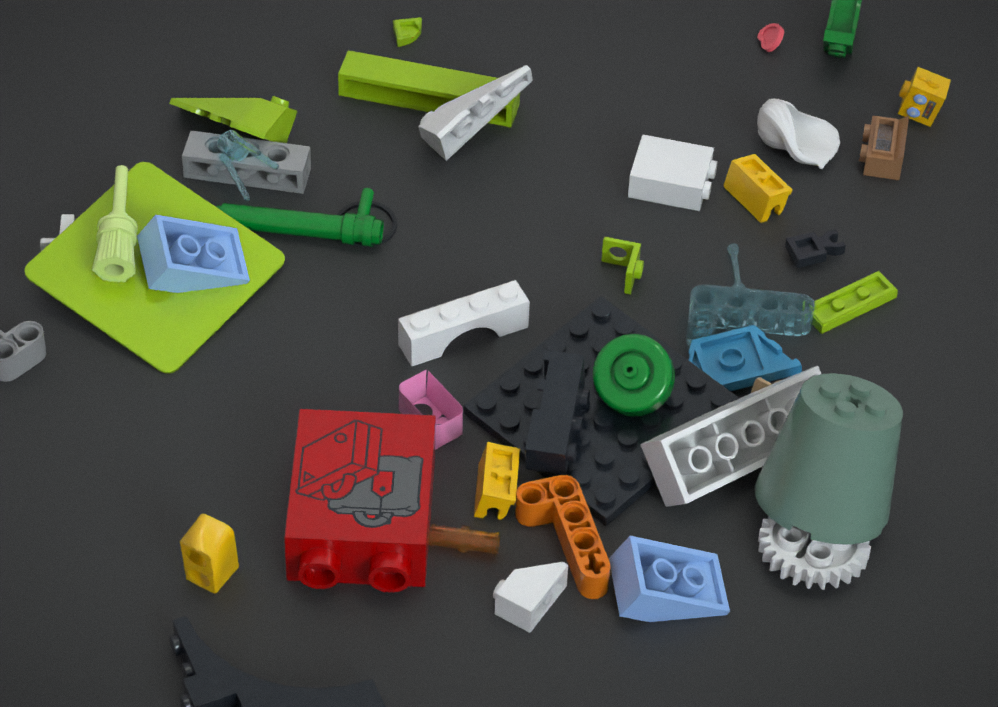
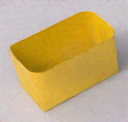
M200 514L180 540L186 579L216 594L239 568L235 534L227 524L206 514Z

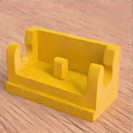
M756 154L732 160L723 185L760 223L768 220L773 207H775L774 212L780 215L784 210L788 196L791 195L793 190Z
M487 442L478 465L474 517L484 518L489 508L499 509L498 519L501 520L506 517L510 505L515 504L520 448Z

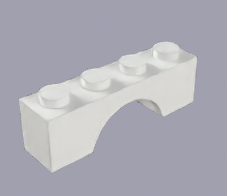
M514 280L398 318V345L410 365L415 366L441 357L448 344L468 330L482 327L490 328L501 337L528 328L530 301L517 281Z

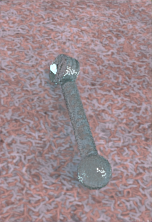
M732 243L727 247V251L732 259L735 281L732 292L736 296H742L745 293V285L741 283L737 257L739 246Z

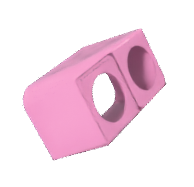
M424 370L399 385V411L402 414L422 415L414 405L426 404L431 407L432 415L436 416V450L463 434V408L429 371L426 388L427 370Z

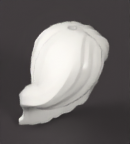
M775 98L767 100L759 110L757 126L758 134L763 142L772 148L787 150L795 161L802 164L815 165L819 169H823L825 164L837 153L840 145L839 133L826 120L802 113L791 103Z

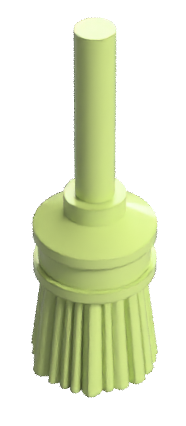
M123 165L117 166L115 171L113 210L109 215L102 217L98 221L97 226L98 247L92 271L96 272L102 280H107L108 282H126L129 277H133L136 271L134 246L137 243L138 225L133 218L125 213L128 168Z

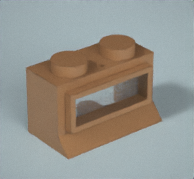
M909 115L899 120L872 116L871 124H865L862 141L868 142V145L862 144L859 162L865 163L863 175L893 180L900 179Z

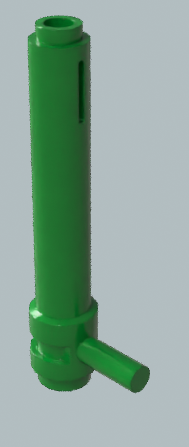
M370 188L362 189L357 214L345 213L344 216L223 203L222 206H216L251 231L341 240L343 244L349 245L360 242L363 246L373 247V244L380 245L383 238L384 221L376 219V216L369 215L374 191Z

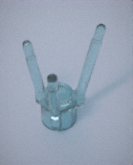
M228 130L223 133L218 140L217 147L222 152L219 159L226 165L245 201H249L250 196L231 161H242L250 153L275 170L279 168V165L262 154L261 150L248 143L234 130Z

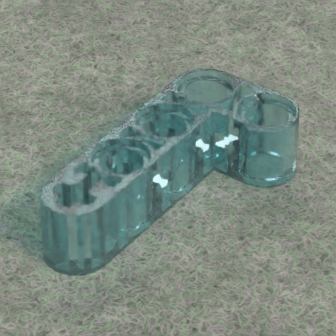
M706 284L698 285L690 293L686 341L690 346L691 341L694 339L716 334V329L735 330L755 325L764 333L804 336L812 328L815 301L810 296L801 293Z

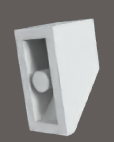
M557 562L514 569L506 580H500L494 589V614L530 633L566 588L568 564Z

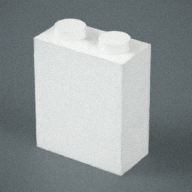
M642 134L630 173L628 197L700 211L703 199L709 200L712 182L708 180L709 178L714 179L716 175L718 161L713 160L714 148Z

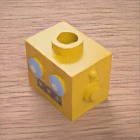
M917 67L911 81L905 80L901 87L899 97H902L898 114L904 117L909 115V119L931 127L946 99L951 80Z

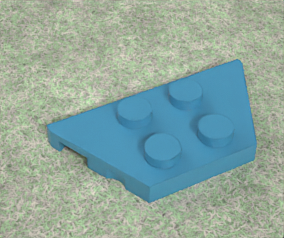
M755 325L694 339L691 341L689 349V361L729 391L753 386L754 381L758 377L769 382L802 372L800 361L796 358L791 360L782 352V347L778 343L768 339L765 333Z

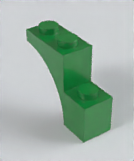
M832 0L823 39V50L828 51L829 56L845 58L846 54L852 55L862 0Z

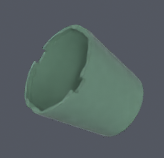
M829 373L816 375L806 380L757 478L755 496L763 511L782 527L790 531L793 526L812 533L810 539L824 543L859 544L878 537L888 523L903 419V410L898 400L879 385L851 375Z

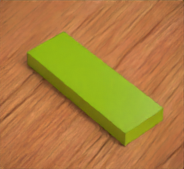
M877 271L803 306L802 314L823 334L897 298L898 290L880 271Z

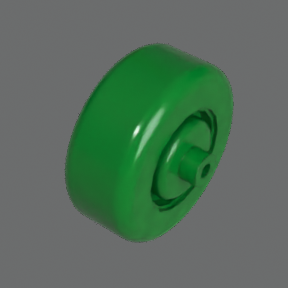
M626 334L614 338L601 349L593 366V383L598 395L608 407L626 416H643L660 408L669 398L675 382L674 366L666 350L654 339L641 334Z

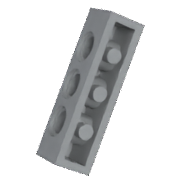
M190 131L182 154L184 178L304 194L311 171L310 146Z

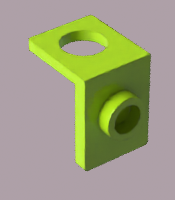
M604 237L602 262L628 267L624 293L631 295L635 278L641 279L644 261L640 260L641 244ZM620 247L626 251L627 255L616 257L611 254L609 249Z

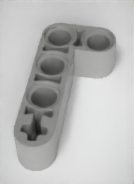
M25 321L6 333L0 330V381L7 382L18 378L45 358L47 353L43 327L39 323Z

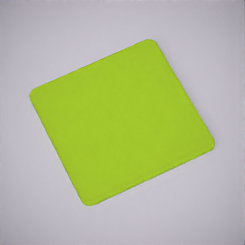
M140 162L128 171L125 213L133 218L138 225L136 235L143 230L155 215L237 228L250 279L247 284L181 293L149 289L138 238L134 246L136 271L133 277H129L126 282L102 280L96 272L92 271L98 247L97 226L98 221L102 217L109 215L113 210L114 185L26 265L25 276L32 283L162 373L169 374L177 371L283 266L285 256L275 246L149 162Z

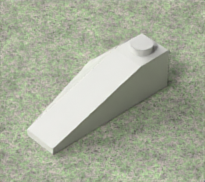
M525 65L441 105L434 112H428L421 119L418 126L421 138L447 161L533 81L531 68Z

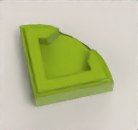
M421 17L393 20V31L397 47L414 42L421 34Z

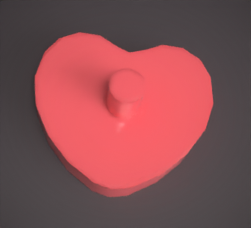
M772 23L759 31L757 38L761 41V47L766 52H772L779 46L784 36V28L779 24Z

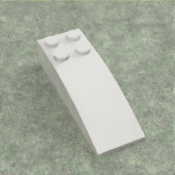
M812 367L748 394L642 443L641 447L665 506L687 504L764 466L803 383L813 376L820 375L819 367Z

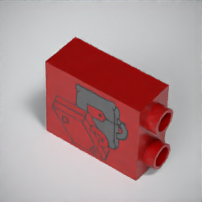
M300 409L284 537L287 580L301 581L304 585L315 589L331 588L337 583L370 584L377 590L391 593L402 591L408 586H426L435 466V415Z

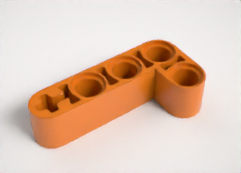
M559 475L521 484L516 491L515 516L517 521L528 527L553 523L580 594L589 599L603 597L609 589L610 562L578 481L572 476Z

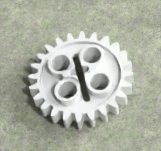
M769 516L768 519H763L758 537V552L763 553L762 561L771 562L770 571L781 570V579H785L788 576L793 577V585L798 584L802 580L805 581L807 589H810L813 583H818L821 590H824L828 582L835 588H838L840 579L849 584L852 576L860 577L861 569H866L871 550L870 541L848 545L824 543L810 539L812 533L793 526L790 531L776 523Z

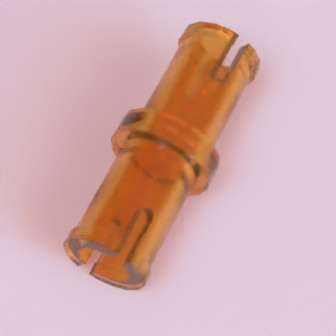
M431 524L430 530L432 531H429V546L458 548V551L461 553H467L468 550L498 554L499 549L497 547L500 546V532L471 530L470 526L467 525L456 528Z

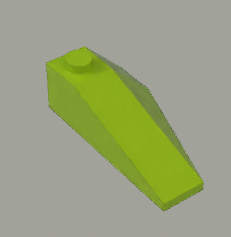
M272 96L271 101L262 98H171L169 103L195 114L210 117L209 119L229 125V127L259 138L280 143H287L297 114V110L288 107L289 101Z

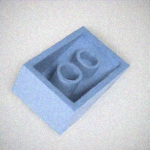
M155 215L137 235L149 289L181 293L242 285L250 281L237 228Z
M629 536L609 558L620 617L646 622L723 616L730 612L718 554Z

